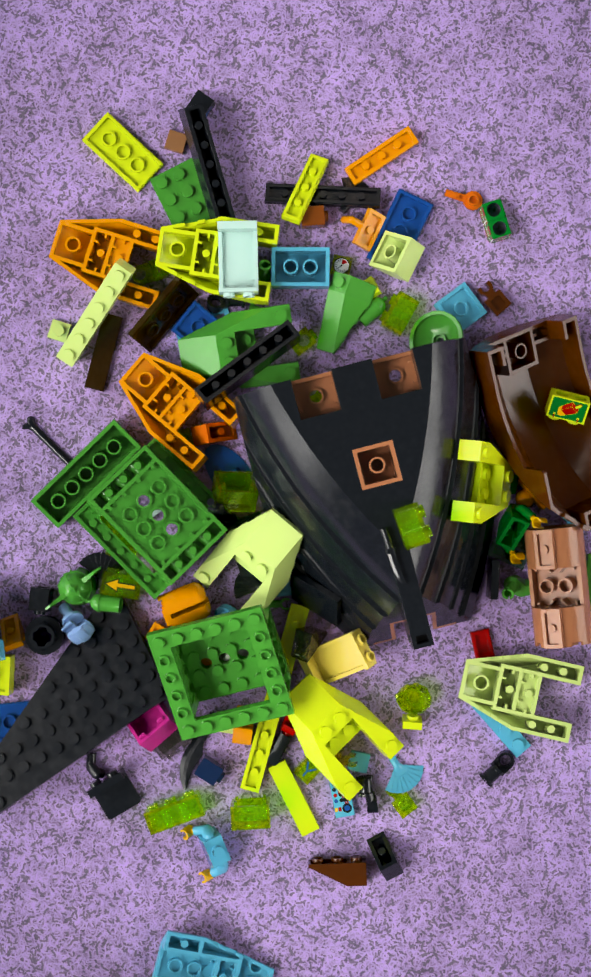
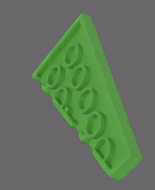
M192 158L149 179L172 225L210 219Z

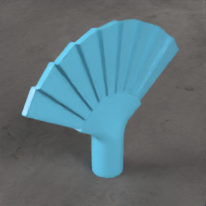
M396 756L391 760L389 759L394 769L385 791L404 793L414 788L422 777L424 766L400 764Z

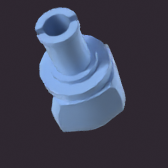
M62 603L58 608L63 616L61 621L63 627L61 630L76 645L88 641L95 631L94 626L90 621L84 619L81 612L73 611L70 604Z

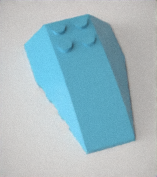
M167 930L160 943L152 977H273L274 968L207 937Z

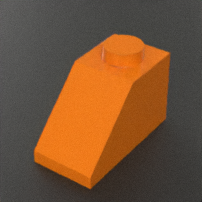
M225 422L191 427L194 446L237 439L236 428H231Z

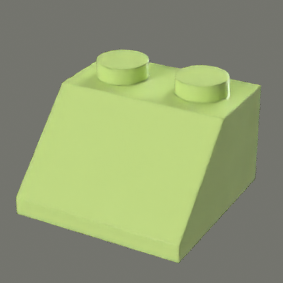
M385 230L369 265L391 277L409 282L425 247L412 237Z

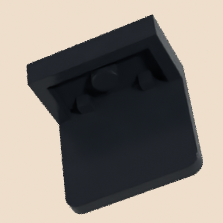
M124 768L118 771L116 769L110 771L103 780H95L90 784V788L87 791L90 798L95 796L108 819L115 818L141 801L140 795Z

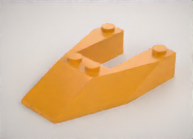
M124 219L60 220L49 258L97 292L118 259L122 258L127 263L130 262L134 246L157 253L160 231ZM128 282L117 300L148 310L161 293Z
M143 353L119 380V384L147 431L197 473L209 458L177 431L201 405V402L195 396L194 388L206 379L196 372ZM225 397L210 408L212 412L234 429L238 425L239 421L234 402L228 397Z

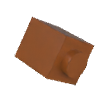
M324 205L308 206L301 221L302 229L325 228V222H328V211H324Z

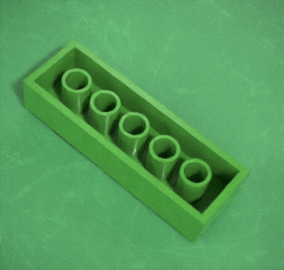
M114 418L32 498L31 502L59 528L142 445Z

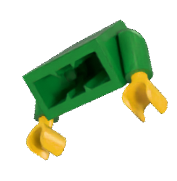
M510 503L498 523L496 544L502 546L506 553L510 554V562L512 564H522L520 560H525V554L523 552L516 553L515 548L528 529L530 521H532V527L536 529H544L541 526V522L548 523L546 518L536 517V514L525 505Z

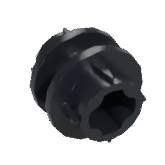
M43 615L32 620L26 627L25 642L34 653L47 655L55 652L63 645L66 633L61 630L63 626L58 618L51 615ZM43 627L51 634L52 638L49 642H44V639L39 635V631Z

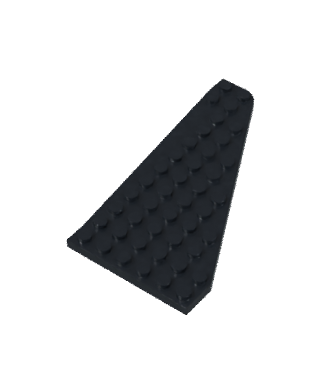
M123 595L117 596L123 598L121 613L96 612V610H93L87 619L95 628L91 638L78 645L73 642L69 644L1 741L0 814L141 715L168 700L154 658Z

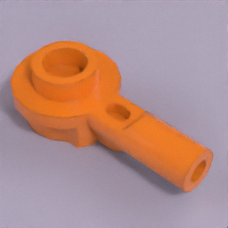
M446 189L444 196L462 201L468 210H477L482 205V196L476 191H470L465 195Z

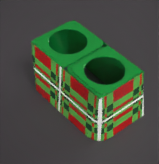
M501 199L482 204L479 214L488 241L496 243L509 239L512 233ZM497 203L500 206L501 211L498 216L493 217L488 214L487 207L489 204ZM498 221L506 225V232L502 235H497L493 231V225Z

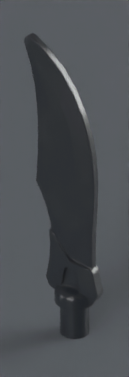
M212 498L207 500L208 512L214 514L223 525L238 520L236 514L228 512L222 503L219 504Z
M209 734L192 738L185 749L179 772L184 790L187 789L194 767L203 755L204 742Z

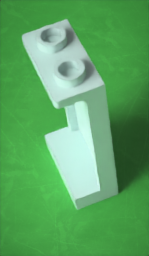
M257 220L217 221L219 295L227 299L235 298V295H243V298H254L255 295H259Z

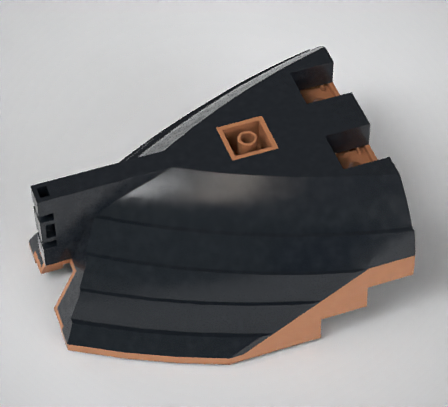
M466 338L422 345L412 348L410 351L384 358L368 359L295 381L287 380L233 398L263 512L274 508L304 534L291 574L298 570L342 598L341 623L337 627L344 634L360 628L366 637L368 646L396 639L394 624L403 622L408 641L415 650L434 645L427 615H430L433 629L471 620L484 575L495 515L482 524L451 521L453 500L471 502L476 462L457 459L459 441L464 439L488 442L481 408L479 386ZM393 370L401 374V378L397 382H393L389 378V374ZM319 391L322 395L319 402L311 401V392ZM388 527L393 547H396L397 550L395 555L405 579V585L400 583L392 569L388 555L385 553L386 548L380 529Z

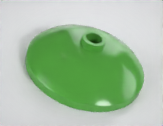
M445 311L428 312L416 321L409 337L410 350L422 345L440 342L441 339L446 341L464 338L462 326L450 313Z

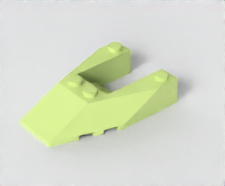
M272 508L253 520L241 524L236 529H231L193 576L208 588L233 558L262 582L241 609L260 604L263 609L267 608L290 581L291 572L295 566V559L304 534L277 510Z
M528 653L466 659L458 698L510 730L568 743L572 724L535 715L542 677L581 686L584 666Z

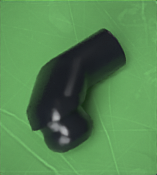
M88 752L86 770L94 779L103 778L105 770L96 765L97 753Z

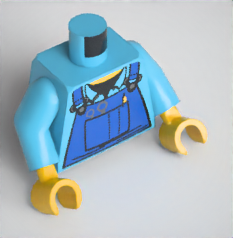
M209 824L194 827L187 825L180 830V832L186 834L183 837L184 840H188L193 835L198 837L211 869L207 868L198 874H202L205 878L202 883H206L213 879V877L228 871V861L231 860V857L221 834L214 826L212 827Z

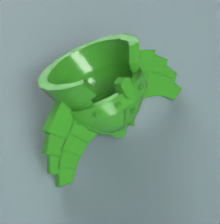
M101 566L92 572L79 567L75 571L70 570V572L63 574L57 585L60 596L49 604L45 610L63 600L74 606L86 604V599H91L96 593L97 584L94 575L101 570Z

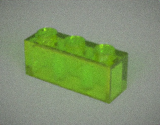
M190 789L183 792V796L178 798L171 796L166 798L162 804L158 805L155 802L146 806L147 809H145L143 815L150 834L153 835L205 816L206 809L199 790L194 791Z

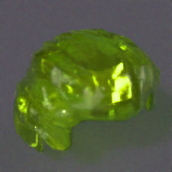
M419 683L406 684L395 694L396 702L405 713L421 714L432 705V697L427 687Z

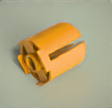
M191 582L157 597L158 601L162 600V614L167 626L170 627L207 618L211 612V604L208 596H206L205 589L198 582Z

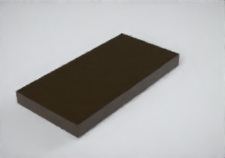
M175 276L129 331L128 335L147 351L151 352L199 294L186 281Z

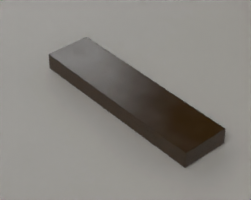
M108 314L101 324L84 387L104 392L123 321L122 317Z

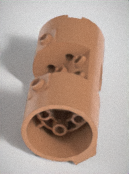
M574 524L542 526L544 529L528 528L524 533L535 646H540L539 644H541V648L562 649L578 645L579 642H581V645L590 644L591 603L583 530Z

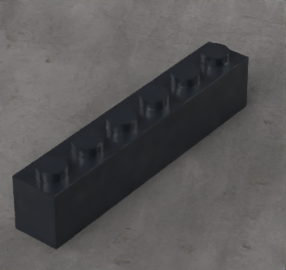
M200 103L179 109L178 112L210 219L220 216L236 218L203 104Z
M289 320L285 321L194 388L195 396L208 411L300 342L299 332Z

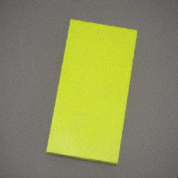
M108 112L82 139L91 150L138 193L150 181L149 179L153 178L164 166L153 153Z

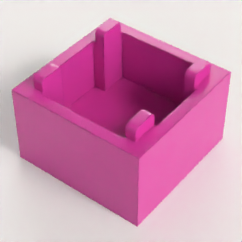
M164 702L127 725L139 745L150 752L178 729L174 717Z

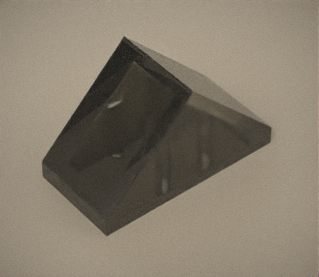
M313 626L296 628L291 656L308 663L326 637L327 631Z

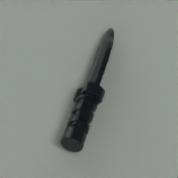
M388 527L380 529L386 548L385 553L388 555L392 569L400 583L405 585L406 582L395 555L397 550L396 547H393Z

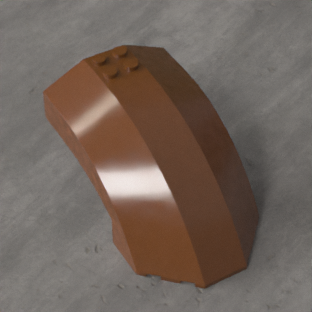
M556 314L513 326L485 338L469 351L479 386L481 406L496 443L522 483L544 506L582 530L590 531L591 405L584 425H573L562 419L553 420L546 416L545 406L551 388L588 396L591 403V379L584 357L577 315Z

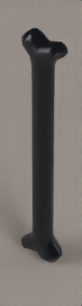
M29 416L27 423L22 425V429L31 430L67 465L71 459L36 425L35 418Z

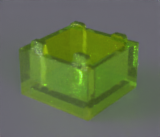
M214 471L212 493L215 501L219 504L222 503L228 512L256 511L258 490L251 471Z
M263 794V797L239 799L238 796H235L230 806L232 831L271 828L270 797H266V794Z

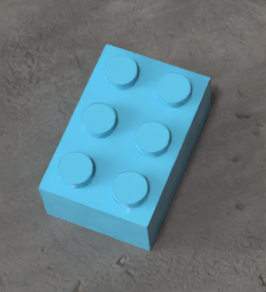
M272 247V289H329L330 247Z

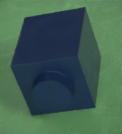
M205 754L194 774L214 786L216 782L220 783L225 775L223 772L224 766Z

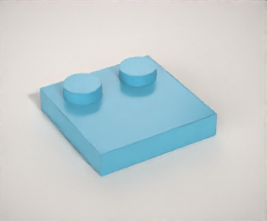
M465 282L433 305L437 311H445L453 315L460 322L463 331L487 313Z

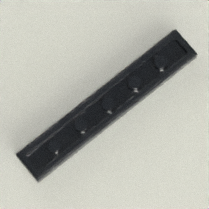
M266 183L265 204L287 205L296 184ZM318 185L309 206L324 205L329 207L380 209L381 188Z

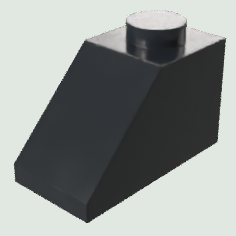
M384 831L367 839L379 870L386 881L404 873Z

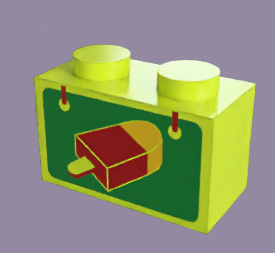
M551 388L545 406L546 416L553 420H566L573 425H584L591 405L590 398Z

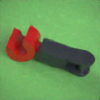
M288 716L284 717L281 725L282 731L269 754L268 763L271 766H276L279 763L291 737L296 733Z

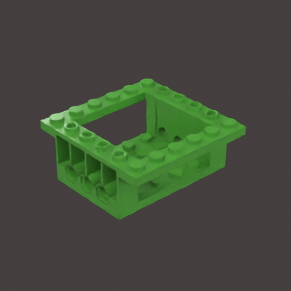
M155 438L130 458L72 516L154 600L168 586H171L228 530L214 514L208 512V499L212 498L219 504L222 502L178 457ZM145 495L149 498L150 503L148 506L143 507L139 504L138 499L140 496ZM158 509L163 512L162 520L156 521L153 519L152 513L154 510ZM101 516L156 570L154 573L100 519ZM168 524H175L177 526V533L175 535L167 533L166 527Z
M260 604L147 633L146 638L182 741L295 713L289 693L291 673L270 607L263 609ZM240 649H246L249 654L247 656H241L239 655L238 651ZM223 653L228 654L230 659L223 661L220 655ZM208 658L212 664L204 665L201 660ZM262 686L266 687L270 700L196 717L200 701Z

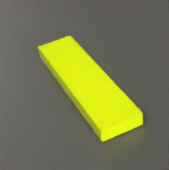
M310 154L281 215V219L300 225L329 164V159Z
M286 759L280 761L276 766L268 767L302 837L319 829V825Z

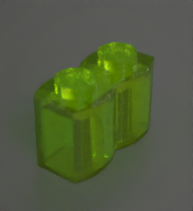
M413 502L392 510L406 550L431 542L430 537L433 534L429 524L425 525L423 517H426L423 505Z

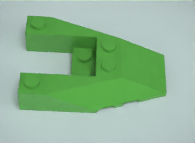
M289 303L231 312L178 340L182 367L200 374L207 380L256 343L254 329L281 325L287 320L292 323ZM298 361L268 365L239 388L268 386L287 380L295 381L301 379Z

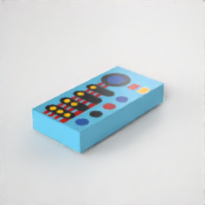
M330 783L336 818L355 815L352 799L348 801Z

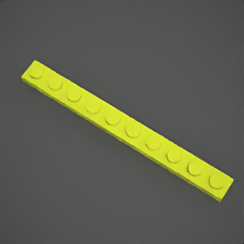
M291 603L281 638L282 648L291 674L309 613L308 608L295 603ZM267 692L264 701L270 700ZM279 718L258 722L240 788L259 793Z

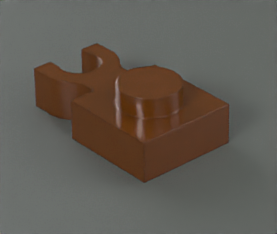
M488 280L485 283L488 291L484 292L480 287L477 292L487 298L484 302L485 305L497 317L512 303L500 289L495 292L493 285Z

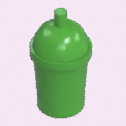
M386 296L382 299L380 297L373 298L369 308L364 310L358 318L359 321L367 327L379 315L384 313L386 308L385 301L388 298Z
M99 593L93 595L91 599H86V603H90L91 608L96 610V612L121 613L123 598Z

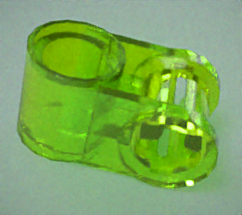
M156 259L136 266L137 270L133 274L132 279L137 285H145L165 279L170 274L160 269L159 273L155 266ZM139 271L146 273L145 278L142 280L135 278L136 273Z

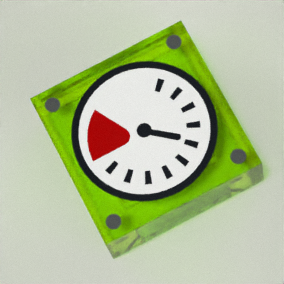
M334 254L330 274L334 275L336 271L349 275L353 258Z

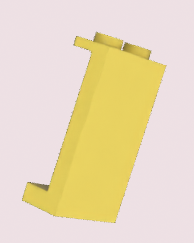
M360 628L310 648L297 656L305 675L309 673L327 684L363 669L368 670L377 663L375 655L370 650L366 637Z

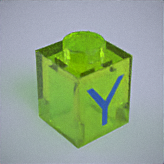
M306 756L293 768V773L306 785L320 772Z

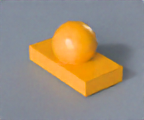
M518 479V484L523 489L516 494V503L527 507L535 503L540 509H545L546 506Z

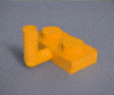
M368 208L362 221L354 216H342L341 222L352 224L358 228L352 243L370 252L386 217L374 209Z

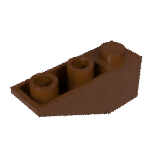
M353 855L348 859H343L342 856H332L331 859L316 856L312 857V860H308V868L346 886H367L366 858H362L360 855Z

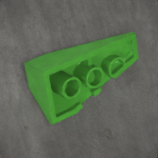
M334 272L328 289L317 349L332 354L336 353L347 338L350 329L354 324L358 323V318L371 305L377 286L351 275Z

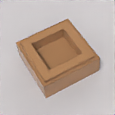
M169 130L164 149L183 155L187 143L186 135Z

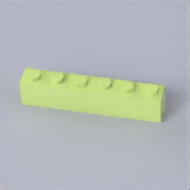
M122 258L114 263L56 355L57 358L71 367L78 362L137 270L135 267Z

